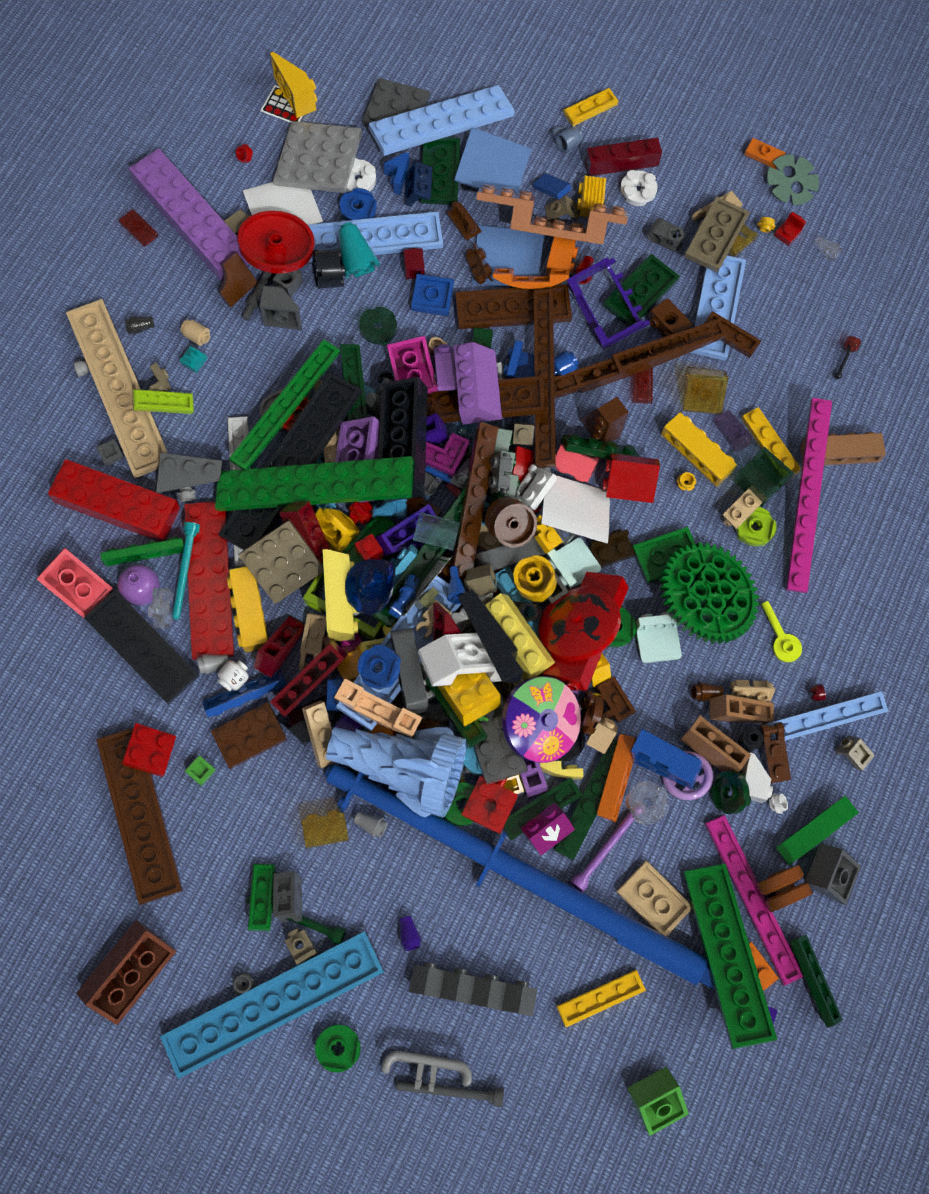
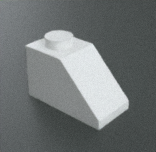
M750 753L751 756L743 766L742 774L746 777L751 800L763 803L768 798L770 799L773 786H770L771 778L756 755Z

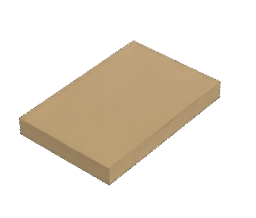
M644 861L616 891L655 931L665 936L692 909V905L647 861Z

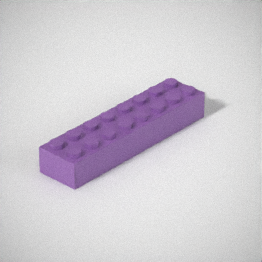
M159 148L129 167L133 182L221 283L224 280V274L220 264L233 252L238 253L246 266L249 264L239 251L236 234Z

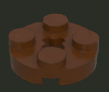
M591 692L587 698H581L580 702L583 703L581 709V733L592 735L596 731L593 726L595 722L600 723L604 703L603 700L599 699L602 697L601 694Z

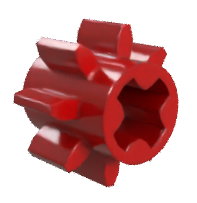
M368 501L364 503L355 502L349 508L351 512L349 513V518L354 524L360 522L364 525L372 519L371 512L373 507Z

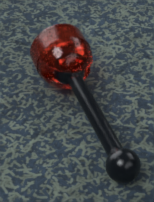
M854 336L846 338L844 347L847 352L838 372L834 374L836 379L842 378V371L850 353L856 352L861 345L859 338Z

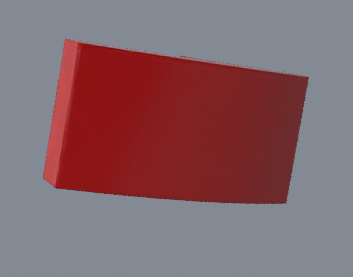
M517 446L513 450L516 453V465L513 467L512 473L519 476L521 483L529 472L528 468L534 462L535 451Z

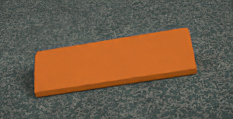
M624 734L619 735L597 811L598 816L612 822L617 821L634 762L631 750L636 742V738Z

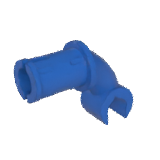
M415 575L407 576L404 586L399 591L400 595L397 601L394 600L389 606L391 608L387 612L395 618H399L405 606L416 596L415 590L419 584V578L417 577L415 582H413Z

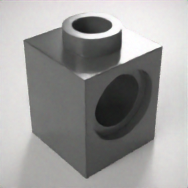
M298 270L289 273H279L273 278L274 286L283 288L292 297L303 284L302 273Z

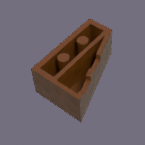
M615 397L584 415L579 420L591 434V438L601 442H613L621 436L629 411L619 398Z

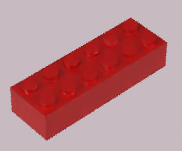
M67 459L64 460L48 492L49 497L56 504L158 542L166 540L180 511V507L175 499Z

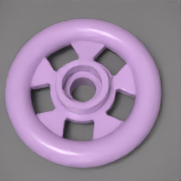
M684 751L687 754L691 753L698 756L700 761H702L704 775L698 776L696 782L698 781L701 784L700 788L694 791L693 788L691 790L685 787L681 791L675 787L676 782L663 776L662 780L665 788L676 798L695 800L702 797L710 789L713 782V771L709 762L702 755L692 751Z

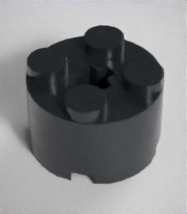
M341 248L313 250V262H315L314 276L318 289L344 286L343 277L345 276L344 265H341L340 262L342 260Z

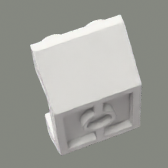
M477 633L444 635L418 650L419 657L432 686L451 685L457 674L485 672L491 682L502 681Z

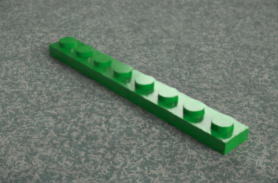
M326 340L320 343L230 456V462L242 470L251 467L340 354L338 348Z

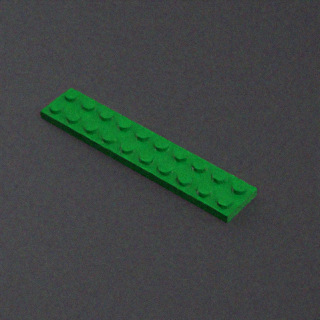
M411 456L221 471L220 481L217 483L215 509L217 511L286 507L289 503L310 501L311 505L412 498L414 460Z

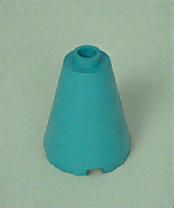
M351 222L341 225L338 233L342 252V265H344L345 279H351L350 275L353 274L356 278L373 272L375 270L374 266L379 268V260L357 225Z

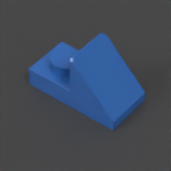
M404 153L384 163V175L392 177L391 185H393L395 194L401 195L406 173L410 165L409 153Z

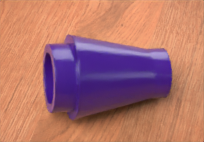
M412 916L400 918V946H403L404 951L420 948L422 939L415 927Z

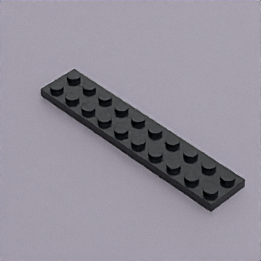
M328 373L264 468L315 464L362 394L361 388ZM285 507L235 510L219 533V536L244 550L268 534L280 516L279 512Z

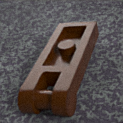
M777 722L772 726L767 724L761 725L760 731L764 737L762 746L766 771L771 778V783L791 780L783 723ZM770 734H775L776 739H770Z

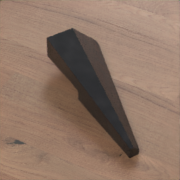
M327 695L289 712L285 717L282 715L277 718L304 747L311 740L302 708L320 700L325 702L326 706ZM327 711L329 721L332 722L334 719H337L343 712Z

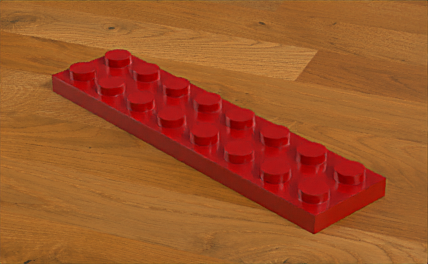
M216 501L184 504L185 522L200 525L199 533L193 540L188 569L193 661L197 660V657H202V654H227V657H235L232 605L230 600L231 589H229L227 577H230L228 541L219 536V533L227 523L226 511H217L215 509Z

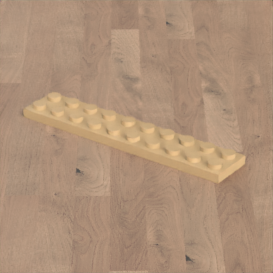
M103 299L66 312L134 478L158 470L160 453L167 452L151 412L133 410L132 391L133 389H141Z

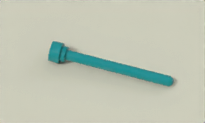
M184 522L183 531L186 537L172 612L174 620H178L181 615L193 540L200 529V525L196 523Z

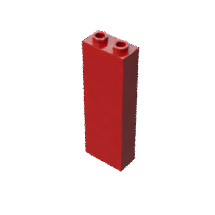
M586 572L580 587H594L606 591L613 597L619 610L629 589L623 576ZM602 652L580 661H565L550 655L555 663L542 674L544 677H552L562 681L573 691H587Z

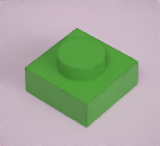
M200 755L185 770L201 786L216 771Z

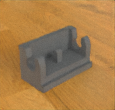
M295 871L274 874L273 917L278 918L284 923L287 922V918H292L296 922L302 921V878Z

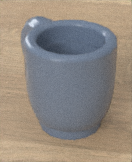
M555 127L551 132L552 136L556 139L558 148L564 153L575 148L583 139L582 132L577 127L568 129L565 127Z

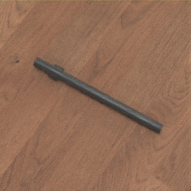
M264 271L253 295L249 297L246 303L247 307L242 315L244 320L248 321L254 309H257L263 286H266L272 273Z

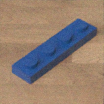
M278 669L272 677L264 675L244 683L238 691L231 690L229 692L227 690L203 700L207 717L220 715L223 711L230 708L239 707L243 703L252 699H258L271 691L280 690L283 686L287 685L281 669Z

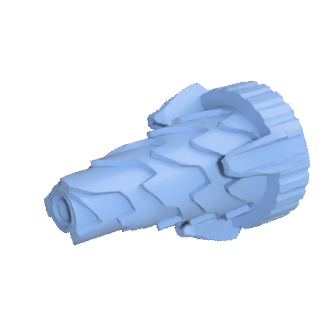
M334 727L329 740L326 759L350 766L352 769L368 775L370 780L389 785V789L398 791L396 794L398 799L422 817H427L431 814L445 817L460 781L466 754V739L454 736L452 730L447 727L416 730L414 738L401 734H396L395 737L381 732L372 734L358 729L353 732Z

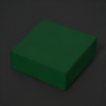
M474 328L473 342L491 349L493 330Z

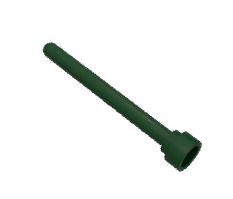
M251 895L246 898L248 904H250ZM302 916V921L299 922L294 921L292 918H287L290 921L327 935L331 942L337 945L341 944L346 932V928L339 925L337 927H329Z

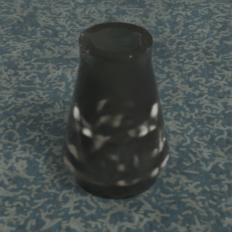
M129 316L128 319H124L128 335L133 334L134 336L155 327L152 316Z

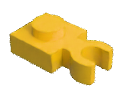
M540 515L537 517L536 533L538 535L534 538L543 551L548 553L563 541L553 527L549 526L547 528L546 525L541 524L542 516Z

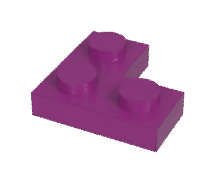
M452 433L444 449L426 442L425 465L453 477L470 445V440Z

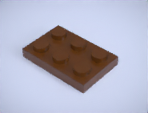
M268 702L211 731L229 769L287 740Z

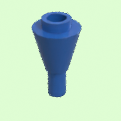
M452 566L449 568L451 579L447 600L453 604H461L459 596L466 593L459 578L458 567Z

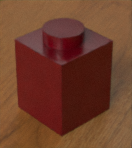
M423 248L404 250L406 279H416L417 274L425 275Z

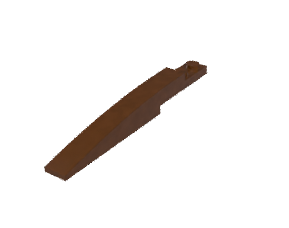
M717 319L612 354L610 359L555 377V399L578 391L584 393L648 370L727 337V333L721 320Z

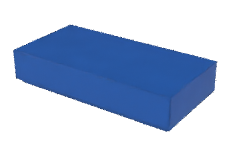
M546 173L533 183L535 190L558 200L572 189L570 183Z

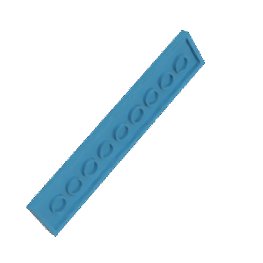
M364 931L161 1035L160 1038L177 1079H180L384 973Z

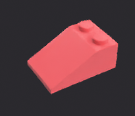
M63 548L36 578L83 618L113 590L109 584L66 548Z

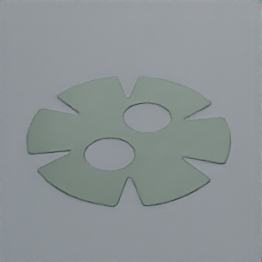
M792 154L780 156L773 161L779 169L769 167L767 174L769 185L779 184V186L772 190L773 194L785 203L788 202L790 195H792L793 205H800L810 201L813 195L807 189L817 192L819 188L818 174L808 175L814 169V166L801 156L795 165L794 155ZM786 166H792L795 169L794 177L789 178L784 175L783 170ZM793 182H800L803 185L801 193H794L792 191L791 184Z

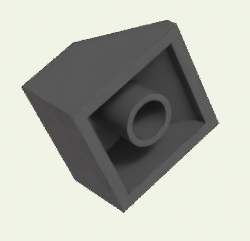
M263 286L260 310L264 326L302 330L299 307L285 290L277 286Z
M820 843L818 850L814 854L811 868L806 874L805 882L809 883L814 891L843 905H847L861 865L843 849Z

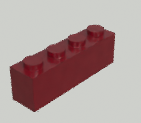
M658 137L587 148L584 162L588 176L659 166L662 150Z
M333 640L270 703L285 717L348 654Z

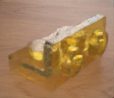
M339 810L329 811L327 816L319 817L318 814L305 816V820H301L306 849L349 841L345 814L340 813Z

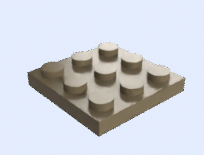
M290 519L238 554L274 604L324 572L323 564Z

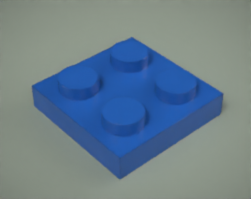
M417 274L411 311L449 316L454 279Z

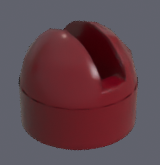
M823 684L811 687L809 693H815V695L811 696L813 700H826Z

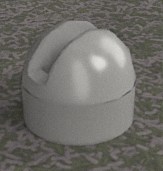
M73 362L77 377L87 375L89 367L86 362Z

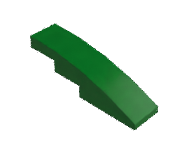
M845 795L776 846V849L786 862L791 865L859 812Z

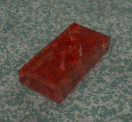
M133 209L119 219L120 225L144 248L158 237V233Z
M653 368L633 375L632 403L652 404Z

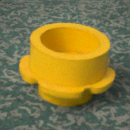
M761 217L757 226H759L760 231L769 233L775 228V220L769 217Z
M689 472L679 475L677 478L678 487L683 491L693 490L696 484L695 476Z

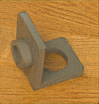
M566 195L545 206L547 221H553L565 214H568L575 220L579 219L577 203ZM570 204L572 205V207H573V209H574V213H573L572 210H571Z

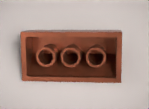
M135 920L76 994L87 1007L118 1025L177 951L138 920Z

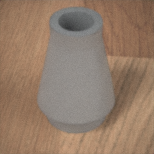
M202 654V657H197L200 674L205 673L207 675L221 669L228 662L227 654Z
M360 811L354 819L355 824L359 825L373 837L377 836L380 838L387 827V822L384 821V818Z

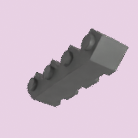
M423 962V966H413L409 992L533 1017L537 989L529 987V982L516 980V984L500 982L498 981V976L485 974V978L467 975V970L454 968V972L436 969L437 964Z

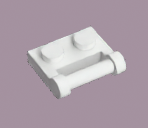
M531 464L528 468L529 472L519 484L515 496L521 498L522 503L535 511L557 480V477L553 473Z

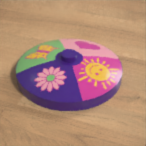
M532 677L519 683L509 694L502 714L503 732L511 749L520 757L538 763L552 762L564 756L574 745L581 726L580 707L574 693L562 681L552 677Z

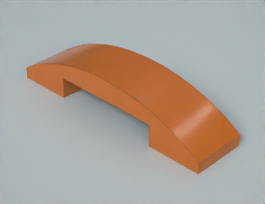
M495 268L493 272V278L506 285L523 289L551 287L569 279L570 269H551L550 276H514V268Z

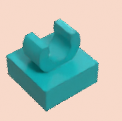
M190 346L179 361L183 366L197 373L208 358L206 354Z

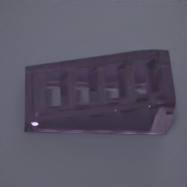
M730 410L713 419L714 424L736 453L751 444L752 435ZM728 419L730 420L728 423H726V424H724V425L722 424V423L725 422L726 420H728Z

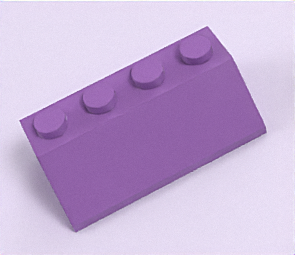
M474 342L454 345L459 413L463 425L502 419L495 350Z
M373 416L342 422L335 462L378 459L380 421Z

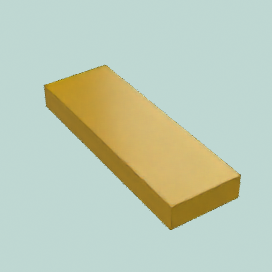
M607 88L564 109L563 114L573 127L618 105L619 100L611 89Z

